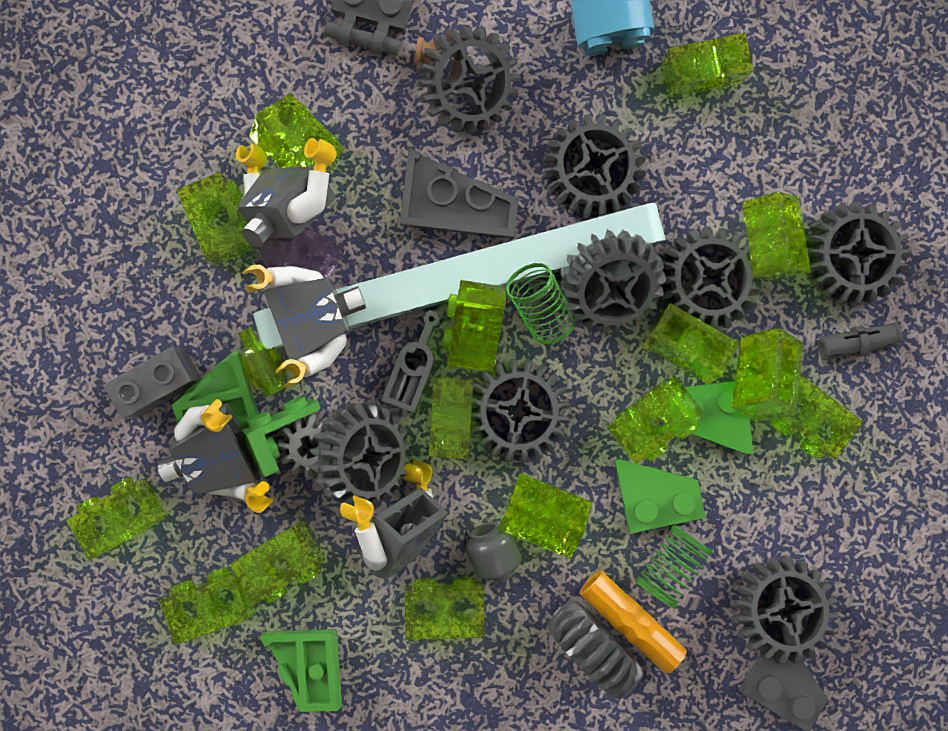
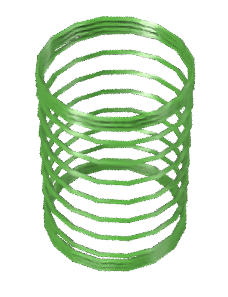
M532 263L523 266L511 275L506 284V292L535 341L540 344H553L565 339L576 325V319L573 318V315L568 325L553 335L541 336L534 333V331H549L560 326L570 314V310L567 308V299L562 295L561 288L549 266L543 263ZM535 267H543L547 269L536 270L521 277V279L514 285L510 295V285L519 274ZM537 271L550 273V276L532 278L518 290L515 297L513 296L516 285L524 277ZM540 277H549L548 282L535 284L521 298H516L519 291L527 283ZM547 283L542 289L531 296L523 298L533 287ZM551 289H556L554 293L547 294ZM553 294L547 301L538 306L531 307L540 298ZM554 294L559 295L557 299L551 298L554 296ZM556 300L551 306L541 312L534 313L541 305ZM558 300H562L561 304L554 305ZM533 302L529 307H524L526 303ZM535 308L532 313H527L529 309ZM557 310H563L556 319L545 324L536 325L539 320L553 315ZM565 310L568 311L566 318L559 325L547 330H534L535 326L550 324L557 320ZM550 312H553V313H551V314H549V315H547V316H545V317H543V318L541 317L542 315H544V314H546V313L548 314V313H550ZM538 314L534 319H530L532 315ZM573 319L571 327L563 335L559 336L556 339L540 340L535 337L554 336L565 330L570 325Z
M675 525L669 530L693 551L684 547L686 550L708 561L707 558L679 536L709 556L712 555V550ZM665 536V539L669 543H671L674 547H676L679 551H681L684 554L682 555L678 553L680 556L692 562L696 566L703 568L702 565H700L692 557H690L688 554L682 551L674 543L678 545L681 544ZM660 543V546L663 549H665L669 554H671L674 558L678 560H674L677 564L681 565L693 574L698 575L696 571H694L692 568H690L688 565H686L683 561H681L668 550L670 549L676 552L674 549L670 548L669 546L663 543ZM655 550L657 555H659L664 561H666L670 566L673 567H669L671 570L675 571L676 573L686 578L690 582H693L691 578H689L687 575L681 572L678 568L672 565L660 554L666 556L667 558H670L668 555L662 553L661 551ZM654 557L650 558L659 568H661L665 573H667L665 574L667 577H669L676 583L680 584L684 588L689 589L686 585H684L682 582H680L678 579L672 576L654 560L667 566L665 563ZM646 564V567L660 580H662L660 581L662 584L666 585L682 597L684 596L681 592H679L677 589H675L673 586L667 583L664 579H662L659 575H657L651 568L661 572L659 569L655 568L652 565ZM641 571V574L648 581L637 577L635 582L664 604L676 609L679 602L652 582L645 574L654 579L657 578L645 571Z

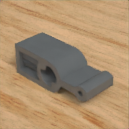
M431 310L424 316L425 326L419 342L408 343L400 351L381 401L413 413L418 409L435 363L434 353L428 347L434 329L440 325V315ZM418 349H422L427 354V364L425 367L418 366L416 371H414L407 364V356L409 353L416 354ZM410 376H412L411 379H410L409 385H408V387H407V390H406V392H405L404 398H403V400H401V397H402L403 392H404V390H405V387H406V384H407V382H408V379H409Z

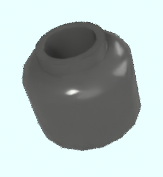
M494 521L484 523L473 529L470 534L471 537L466 544V552L475 573L479 578L493 580L494 582H504L514 575V570L518 568L522 561V553L513 531L509 527L499 525L498 522Z

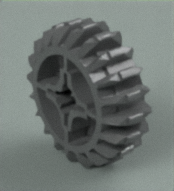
M461 25L459 34L455 28L446 29L447 41L441 36L433 38L437 51L430 48L423 50L424 56L430 59L429 64L418 63L417 69L426 72V79H418L415 83L418 87H427V92L421 94L419 100L422 103L433 102L428 107L426 113L431 117L439 114L438 125L446 127L450 124L451 131L460 133L464 127L467 133L474 134L477 124L481 130L486 131L490 129L489 118L497 123L503 121L499 111L500 108L507 111L513 109L511 103L506 99L508 95L517 96L519 94L518 90L510 88L511 81H518L521 77L517 73H510V68L514 67L518 61L513 57L505 58L511 47L506 43L498 45L499 34L490 33L486 37V28L483 26H477L472 31L470 25ZM472 46L477 48L488 58L490 64L476 66L472 57L466 55L464 47ZM452 55L453 58L450 59L452 65L451 74L446 80L441 82L443 68ZM465 73L478 74L473 77V82H469L472 84L471 87L460 86V84H463V78H467L464 75ZM494 79L492 91L486 100L485 87L488 82ZM461 94L465 102L470 103L472 111L458 112L447 102L445 96Z
M589 114L584 115L583 127L575 119H571L568 123L570 132L560 127L556 131L559 141L549 140L547 148L554 154H545L543 157V163L552 166L543 171V178L556 180L548 185V193L561 190L562 193L556 199V204L560 206L569 199L572 202L568 208V213L570 214L575 213L578 205L584 207L582 212L584 219L590 217L592 208H596L597 217L606 215V206L612 213L619 212L621 209L618 201L629 206L633 202L630 193L638 194L642 189V186L635 180L644 179L646 176L645 170L635 167L644 164L646 161L645 155L634 154L642 146L641 141L635 140L630 143L628 139L632 135L633 130L628 128L623 133H620L618 131L621 123L619 119H615L611 127L605 125L606 115L604 114L599 116L597 124H593ZM587 139L603 140L614 148L606 151L596 148L592 140L588 141ZM576 144L579 150L577 154L580 164L574 167L572 172L565 174L563 166L564 155L572 145ZM591 159L594 160V164L596 161H599L601 164L604 163L599 174H594V170L592 173L585 170ZM623 160V181L613 191L610 186L612 179L609 175V169L616 162ZM589 183L601 195L593 196L582 193L572 184Z
M853 202L849 208L845 204H840L834 208V212L828 210L822 213V222L816 221L811 224L810 229L815 235L806 236L803 242L812 247V249L803 251L801 257L812 259V264L804 267L803 271L805 273L815 271L817 277L812 279L810 285L816 287L824 284L821 296L826 298L834 294V301L837 304H843L848 300L851 306H859L862 301L866 304L875 303L877 296L881 298L887 297L891 293L889 286L895 287L900 285L902 281L896 273H904L909 269L906 264L901 262V259L909 257L912 252L901 249V243L906 242L909 238L906 235L898 236L896 233L902 222L896 221L891 224L887 222L891 211L885 210L877 215L876 204H869L864 209L861 202ZM842 225H847V233L843 234L841 246L830 248L835 232ZM868 231L875 237L879 245L874 244L870 240ZM853 249L854 252L860 253V255L868 256L858 259V256L843 254V252ZM881 260L876 275L865 284V275L869 274V265L873 261ZM831 262L840 265L843 270V278L835 271Z
M706 226L702 229L701 237L695 229L687 232L688 242L684 238L678 237L674 240L677 250L672 248L665 250V257L672 263L663 262L664 268L662 270L668 273V276H665L666 282L660 285H668L669 290L663 292L664 296H660V299L666 300L672 297L674 303L667 308L670 314L679 308L683 310L678 318V322L681 324L686 323L693 316V329H700L705 320L708 331H714L717 329L718 321L723 328L731 327V316L737 321L743 320L745 313L741 307L748 310L755 307L754 301L748 295L756 296L761 294V288L752 285V281L762 279L763 274L752 272L751 268L759 264L760 259L755 257L748 260L746 254L752 250V245L747 244L739 248L737 245L741 239L740 235L735 234L727 241V230L725 228H720L714 237L711 227ZM695 250H716L724 254L726 258L719 263H712L705 256L700 257ZM686 260L689 263L687 268L692 274V282L684 291L681 285V269ZM722 268L715 275L716 280L712 281L716 285L711 284L697 290V287L704 283L702 278L706 276L703 275V272L708 274ZM735 268L737 273V289L732 297L730 294L732 289L728 285L727 278L730 271ZM701 294H707L714 301L719 300L724 307L720 310H708L697 306L692 300Z
M607 229L604 239L599 240L597 235L591 234L592 243L588 246L578 243L577 249L580 253L578 255L567 254L569 266L561 268L563 281L559 282L562 295L567 299V308L570 310L571 316L573 315L576 321L581 320L583 326L587 327V329L595 325L596 329L603 333L610 325L611 329L618 333L620 325L624 323L633 329V320L637 317L646 320L645 310L647 308L657 309V302L654 298L664 296L663 288L660 285L666 282L665 273L662 270L664 268L663 261L656 254L657 251L653 245L645 242L643 237L638 234L631 237L628 231L622 229L616 237L613 231ZM594 273L593 278L588 282L590 276ZM605 276H607L612 282L608 283ZM613 281H617L620 287H617Z
M510 359L509 372H504L501 363H496L494 366L499 376L493 379L489 372L484 371L482 377L489 384L484 388L480 384L474 383L472 387L475 391L482 393L480 400L473 397L468 398L467 403L479 406L478 412L468 413L467 419H479L481 423L471 429V433L473 435L479 434L482 431L486 433V436L481 439L479 445L484 448L493 441L495 446L492 449L491 455L494 457L500 454L502 448L507 449V462H512L514 451H520V458L523 463L528 462L527 450L533 449L535 456L540 459L543 457V452L539 445L545 443L550 450L556 448L555 443L549 439L552 433L560 438L565 436V432L556 428L558 421L564 424L570 423V417L559 415V409H568L571 407V403L569 401L558 402L557 396L565 394L567 389L565 386L553 390L551 385L559 377L557 374H552L546 380L543 379L542 376L546 371V366L543 364L537 368L536 373L530 372L532 367V360L530 359L525 360L523 370H517L516 359ZM519 378L516 392L510 400L499 401L489 399L492 391L499 384L508 379ZM530 381H533L543 389L549 400L550 411L536 408L530 403ZM523 390L522 400L526 402L524 407L529 406V411L538 412V415L528 414V416H521L520 421L517 422L516 430H514L515 421L511 419L513 414L508 415V410L500 409L498 406L509 407V405H516ZM486 410L501 413L507 417L509 421L507 440L501 438L492 430L487 420ZM531 420L548 422L538 436L525 442H519L522 428L527 422Z
M373 403L346 404L345 410H333L334 420L326 419L322 421L325 432L314 434L316 439L320 441L319 447L309 450L313 455L318 456V461L310 466L313 471L319 473L314 482L318 486L324 487L323 494L328 498L334 499L339 505L347 503L355 506L353 495L368 500L374 507H378L379 500H390V490L401 489L398 483L399 477L408 476L405 470H403L404 463L412 461L409 456L405 455V450L412 445L408 440L403 439L408 430L399 425L400 418L395 414H390V410L383 406H375ZM370 427L375 432L378 439V443H376L374 434L370 433ZM345 468H348L350 476L354 478V485L347 479L344 472Z
M776 557L767 558L766 566L761 562L754 563V574L750 572H743L741 574L742 579L747 585H735L733 587L736 593L741 594L740 600L730 601L731 607L740 608V614L731 617L732 622L744 625L738 630V637L742 639L750 638L747 643V648L750 651L755 652L760 649V658L769 661L773 657L777 664L785 665L788 659L793 664H801L802 654L809 659L815 658L814 646L820 649L828 647L822 636L824 634L830 636L836 634L835 630L828 626L829 620L834 621L839 618L836 613L829 612V606L836 604L838 600L835 597L825 596V593L829 591L832 585L828 582L818 583L821 572L818 570L808 571L807 562L798 561L794 564L791 557H782L780 562ZM785 578L795 582L803 590L807 599H797L793 595L791 587H787ZM769 584L770 587H767V600L762 606L758 607L759 597L764 588ZM785 604L797 606L795 608L788 609V611H785L783 613V616L770 614L773 612H778L779 609L785 607ZM809 614L807 624L801 632V621L805 615ZM759 621H771L775 625L776 631L783 635L784 643H778L770 638L763 630Z
M569 600L564 606H560L553 613L554 616L547 622L550 634L570 659L600 689L613 698L621 699L638 685L637 682L644 676L640 664L619 640L583 605L577 601Z

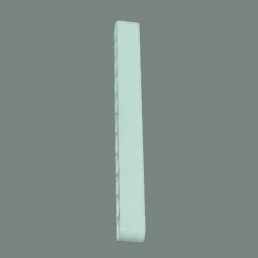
M649 203L336 289V291L341 293L357 286L361 290L367 308L346 316L352 329L504 287L512 274L523 266L532 263H543L549 266L552 273L559 272L561 268L569 266L567 254L578 255L580 253L577 249L578 243L585 246L592 243L591 234L597 235L599 240L604 239L607 229L613 231L616 237L622 229L628 231L631 237L638 234L643 237L645 242L652 245L666 241L656 203ZM543 267L528 269L519 274L511 284L517 283L521 277L530 272L547 269ZM537 271L524 277L520 282L550 273ZM270 308L255 312L253 315L263 352L283 348L284 345Z

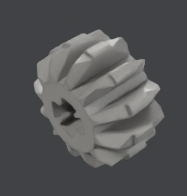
M316 413L308 415L307 425L302 418L294 421L293 424L296 430L284 427L282 433L290 441L278 443V449H289L290 453L281 458L282 464H287L294 460L296 463L291 471L293 475H298L305 466L307 479L315 477L316 472L310 466L318 461V456H313L311 452L306 453L303 447L308 443L306 437L310 436L311 441L316 439L314 434L325 432L322 421L317 426L318 418Z

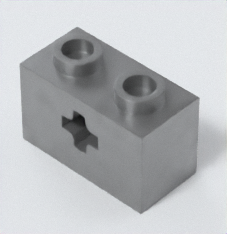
M172 346L105 383L103 386L121 419H132L142 416L183 393L197 382L201 376L186 349Z

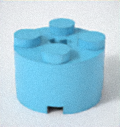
M570 0L578 48L584 49L585 56L587 57L608 52L607 46L622 43L623 49L642 46L645 44V39L649 38L650 34L655 30L650 0Z

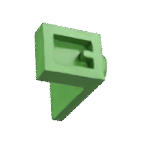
M305 396L297 397L283 404L285 410L272 416L269 412L258 414L247 420L249 426L240 429L254 465L261 475L267 477L279 471L275 460L280 458V453L271 436L265 438V434L320 410L321 407L318 401L313 399L306 400Z

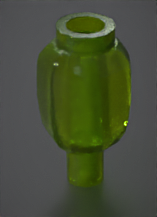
M252 327L239 332L238 335L244 345L241 357L252 386L259 391H263L265 397L285 388L283 380L287 372L284 369L276 373L277 368L283 362L275 348L267 349L264 343L258 340Z

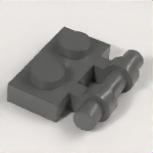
M333 0L331 6L332 14L342 16L344 20L341 24L327 21L324 36L338 40L340 45L350 47L351 44L370 48L371 53L383 56L385 52L398 56L402 42L401 40L390 38L389 33L390 30L406 32L414 0ZM358 21L376 25L377 29L374 33L356 29Z

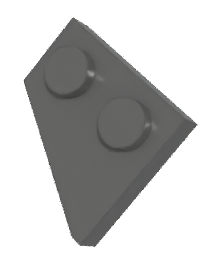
M775 628L770 638L778 643H784L783 635L778 633ZM760 654L739 689L745 696L804 731L812 729L828 701L803 660L801 664H793L788 659L785 665L775 663L773 657L769 661L760 658Z

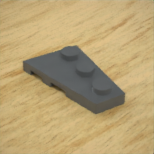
M409 148L400 216L401 226L514 239L518 198L480 180H474L453 170L452 167L433 161L423 156L420 152Z

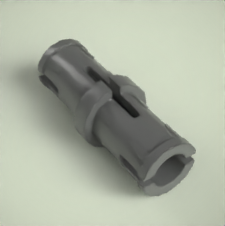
M896 322L870 328L857 326L852 327L849 332L819 336L818 347L823 360L853 354L861 357L877 349L901 346L903 334L901 327Z

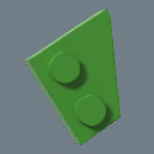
M240 350L233 351L174 399L171 406L177 423L180 422L189 408L211 405L216 399H219L222 405L229 403L241 427L248 426L247 420L259 414Z
M745 380L666 389L671 427L744 454H754Z
M622 459L614 460L628 531L630 533L706 518L698 480Z
M337 629L269 631L261 635L264 647L269 645L280 665L277 667V670L283 681L290 686L291 696L300 712L338 711L342 707Z

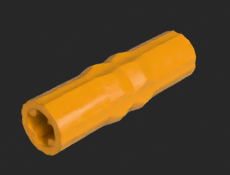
M602 570L595 572L582 586L579 594L663 673L668 674L672 672L682 662L687 650Z

